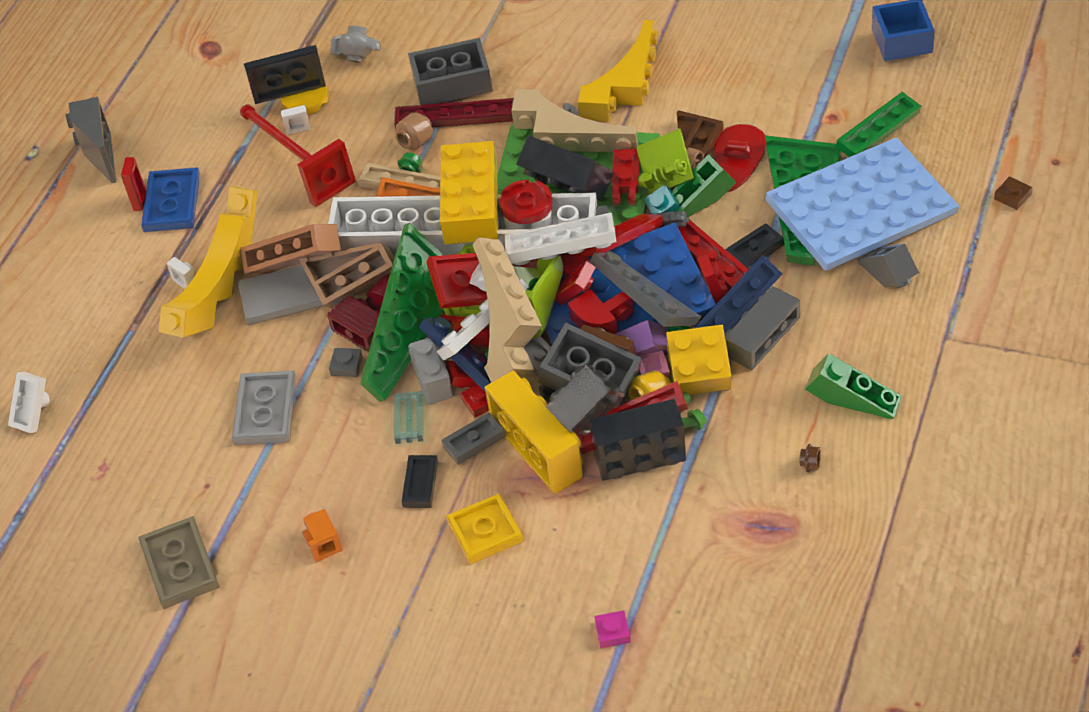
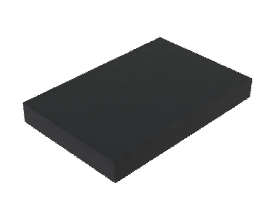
M316 45L243 63L255 105L326 86Z

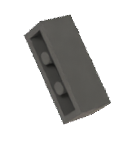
M774 286L764 295L759 296L756 304L749 311L743 313L733 329L730 328L725 333L728 358L752 371L799 320L800 299Z

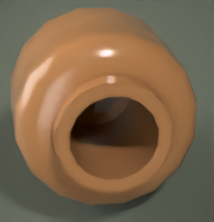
M419 113L409 114L396 125L395 129L397 142L403 148L410 150L420 148L432 138L433 134L430 120Z

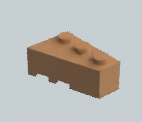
M379 242L349 248L344 251L300 258L299 260L323 306L332 309L339 302H342L343 298H346L347 295L353 297L378 283L384 275H390L395 258L389 246Z

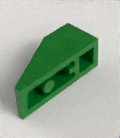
M708 154L692 170L694 179L677 185L671 191L680 206L674 213L684 211L687 217H690L717 202L737 182Z

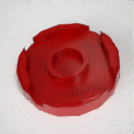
M529 180L513 182L504 188L501 193L502 196L499 198L500 211L503 217L517 224H532L541 221L548 216L553 206L552 193L549 187L540 181H536V183L529 182Z

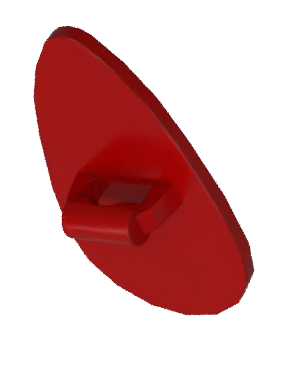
M748 124L729 126L721 132L715 143L714 160L737 182L728 192L742 186L750 178L763 158L766 150L765 134L756 126Z

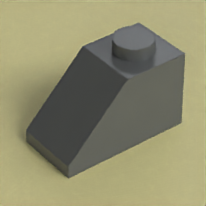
M905 243L879 247L857 259L859 264L884 287L896 286L897 289L904 287L912 282L911 277L919 273Z

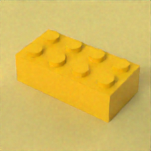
M494 141L441 145L440 225L444 245L475 242L477 238L498 240V183Z
M513 370L485 386L489 412L505 430L506 440L554 495L583 478L581 466L583 459L579 452V447H581L579 438L573 431L569 433L564 427L560 416L557 413H551L546 401L542 396L534 394L529 382L524 377L521 379Z

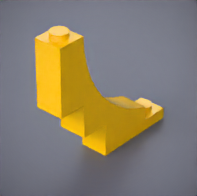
M238 186L229 187L227 213H222L219 216L211 245L198 272L182 293L172 301L161 305L160 333L183 338L214 328L217 301L232 297L234 272L244 269L240 248L252 244L258 190Z

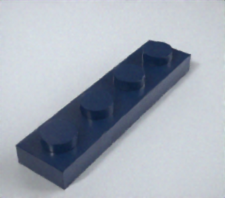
M762 255L694 328L723 325L725 335L730 328L737 324L743 313L749 311L758 301L759 296L764 295L783 273Z
M442 317L425 318L419 326L440 348L444 345L441 340L452 331H455L451 328V323ZM468 342L450 358L485 391V386L491 383L484 368L488 359L476 352L469 345L470 342Z

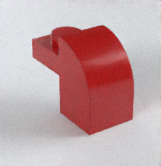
M589 289L569 302L568 309L570 318L579 329L584 324L593 328L600 327L608 333L616 334L618 333L617 322L626 320L634 312L633 299L623 291L602 303L594 292Z

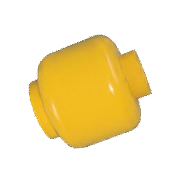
M653 370L644 373L632 380L628 392L629 398L632 401L671 384V382L659 371Z

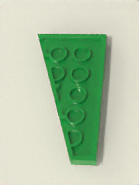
M765 135L774 189L840 161L842 152L835 147L834 143ZM779 217L782 237H784L786 261L814 266L815 258Z
M411 223L405 224L402 230L360 385L379 402L387 399L411 362L408 346L427 337L419 328L425 318L440 317L444 311L440 307L426 264L428 257L442 256L443 254Z

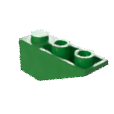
M830 353L813 368L805 387L806 391L828 404L889 419L894 418L902 397L900 394Z

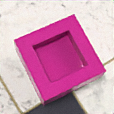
M625 610L594 616L600 648L631 643Z

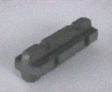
M684 211L652 214L662 215L663 225L656 229L672 223H676L677 227H684L689 221Z

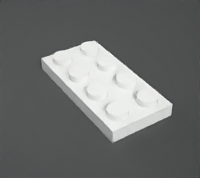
M612 213L505 235V252L511 264L524 265L533 259L541 258L548 260L555 258L557 254L566 252L577 254L590 247L606 248L612 243L617 242Z

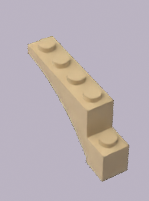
M515 90L512 106L514 129H534V138L569 151L614 152V149H637L638 137L637 127L619 126L585 119L556 106L541 95V90Z
M477 238L473 243V248L484 276L490 322L488 361L484 368L491 383L513 370L521 379L523 377L527 379L534 371V368L524 347L542 325L500 240Z

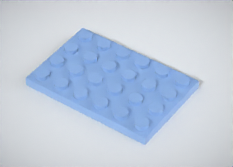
M897 137L768 191L765 197L767 203L825 271L952 216L959 209V205Z

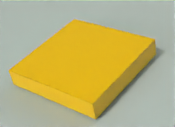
M500 493L446 515L447 522L470 565L524 542L523 535Z

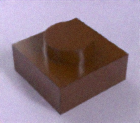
M1009 176L995 191L994 199L1018 210L1032 195V187Z

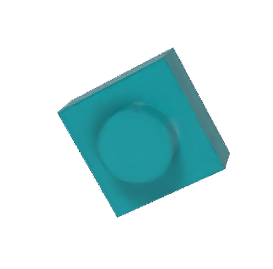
M666 184L644 199L652 214L674 212L680 207Z

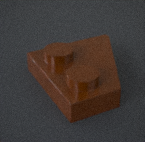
M678 110L676 112L678 129H681L686 149L691 147L703 151L705 158L710 154L724 129L723 121Z

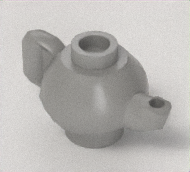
M348 26V33L331 39V54L335 56L344 54V56H347V61L360 63L362 58H365L372 50H381L379 41L368 37L367 28Z

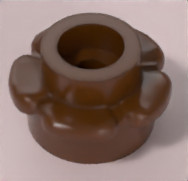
M809 443L806 449H801L800 466H805L808 473L810 470H819L821 460L820 447H814Z

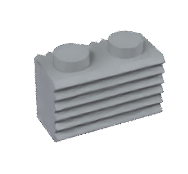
M431 338L411 343L408 346L411 361L426 403L431 405L452 398L454 395L452 393L450 377L443 359L436 352L439 350L437 344Z

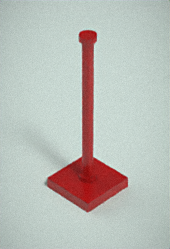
M246 104L241 108L240 115L244 119L251 120L303 160L297 166L309 201L314 207L319 206L357 182L345 143L342 140L337 139L311 155L256 113L253 106Z

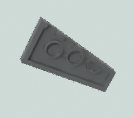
M613 252L594 253L590 263L664 327L697 325L701 318L700 315L624 263L617 254Z

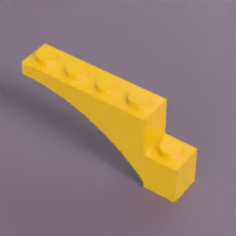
M654 20L643 21L641 31L635 43L617 65L588 85H581L578 99L580 117L593 121L609 122L611 112L616 111V105H643L644 96L649 94V81H647V78H652V64L650 62L655 61V47L653 45H658V30H654Z

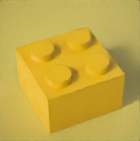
M723 325L666 332L672 382L677 381L682 392L693 395L731 389L732 376Z

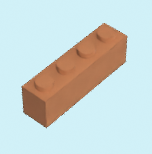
M312 224L240 248L245 274L270 273L301 263L300 258H309L323 255L324 253L341 251L337 224Z

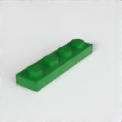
M901 92L838 138L835 147L848 157L873 148L919 114L922 106L904 92Z

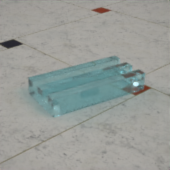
M422 391L394 394L395 444H401V440H406L407 443H412V439H418V442L424 441ZM412 399H416V431H412ZM401 400H406V432H401Z

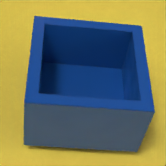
M906 0L872 6V31L884 61L933 53L935 30L922 0Z

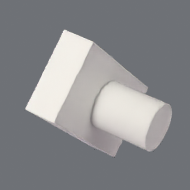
M18 372L16 374L8 426L28 433L37 432L41 408L46 407L50 400L48 394L44 392L45 378L26 372Z

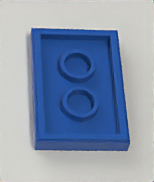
M198 167L149 171L141 224L143 232L194 228L200 180Z

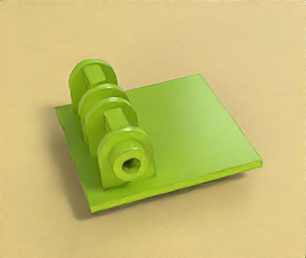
M681 129L636 146L643 171L638 178V184L641 188H647L649 195L664 184L671 188L694 179Z

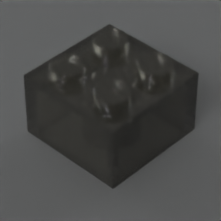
M589 365L577 368L570 376L571 381L564 388L557 389L550 397L551 402L546 406L569 432L584 436L591 431L589 419L605 416L625 395L602 370Z

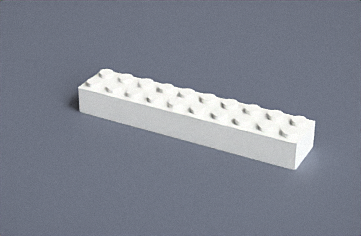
M596 193L552 194L553 206L550 213L541 221L532 224H517L503 217L499 206V198L502 195H498V240H500L505 250V235L596 216ZM440 196L333 197L328 224H337L341 251L381 242L389 246L395 257L403 227L408 223H411L443 255L459 254L465 244L474 243L444 245L440 225Z

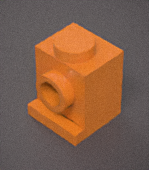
M325 509L310 513L303 518L306 530H303L302 533L308 547L311 549L315 563L343 551L338 534Z

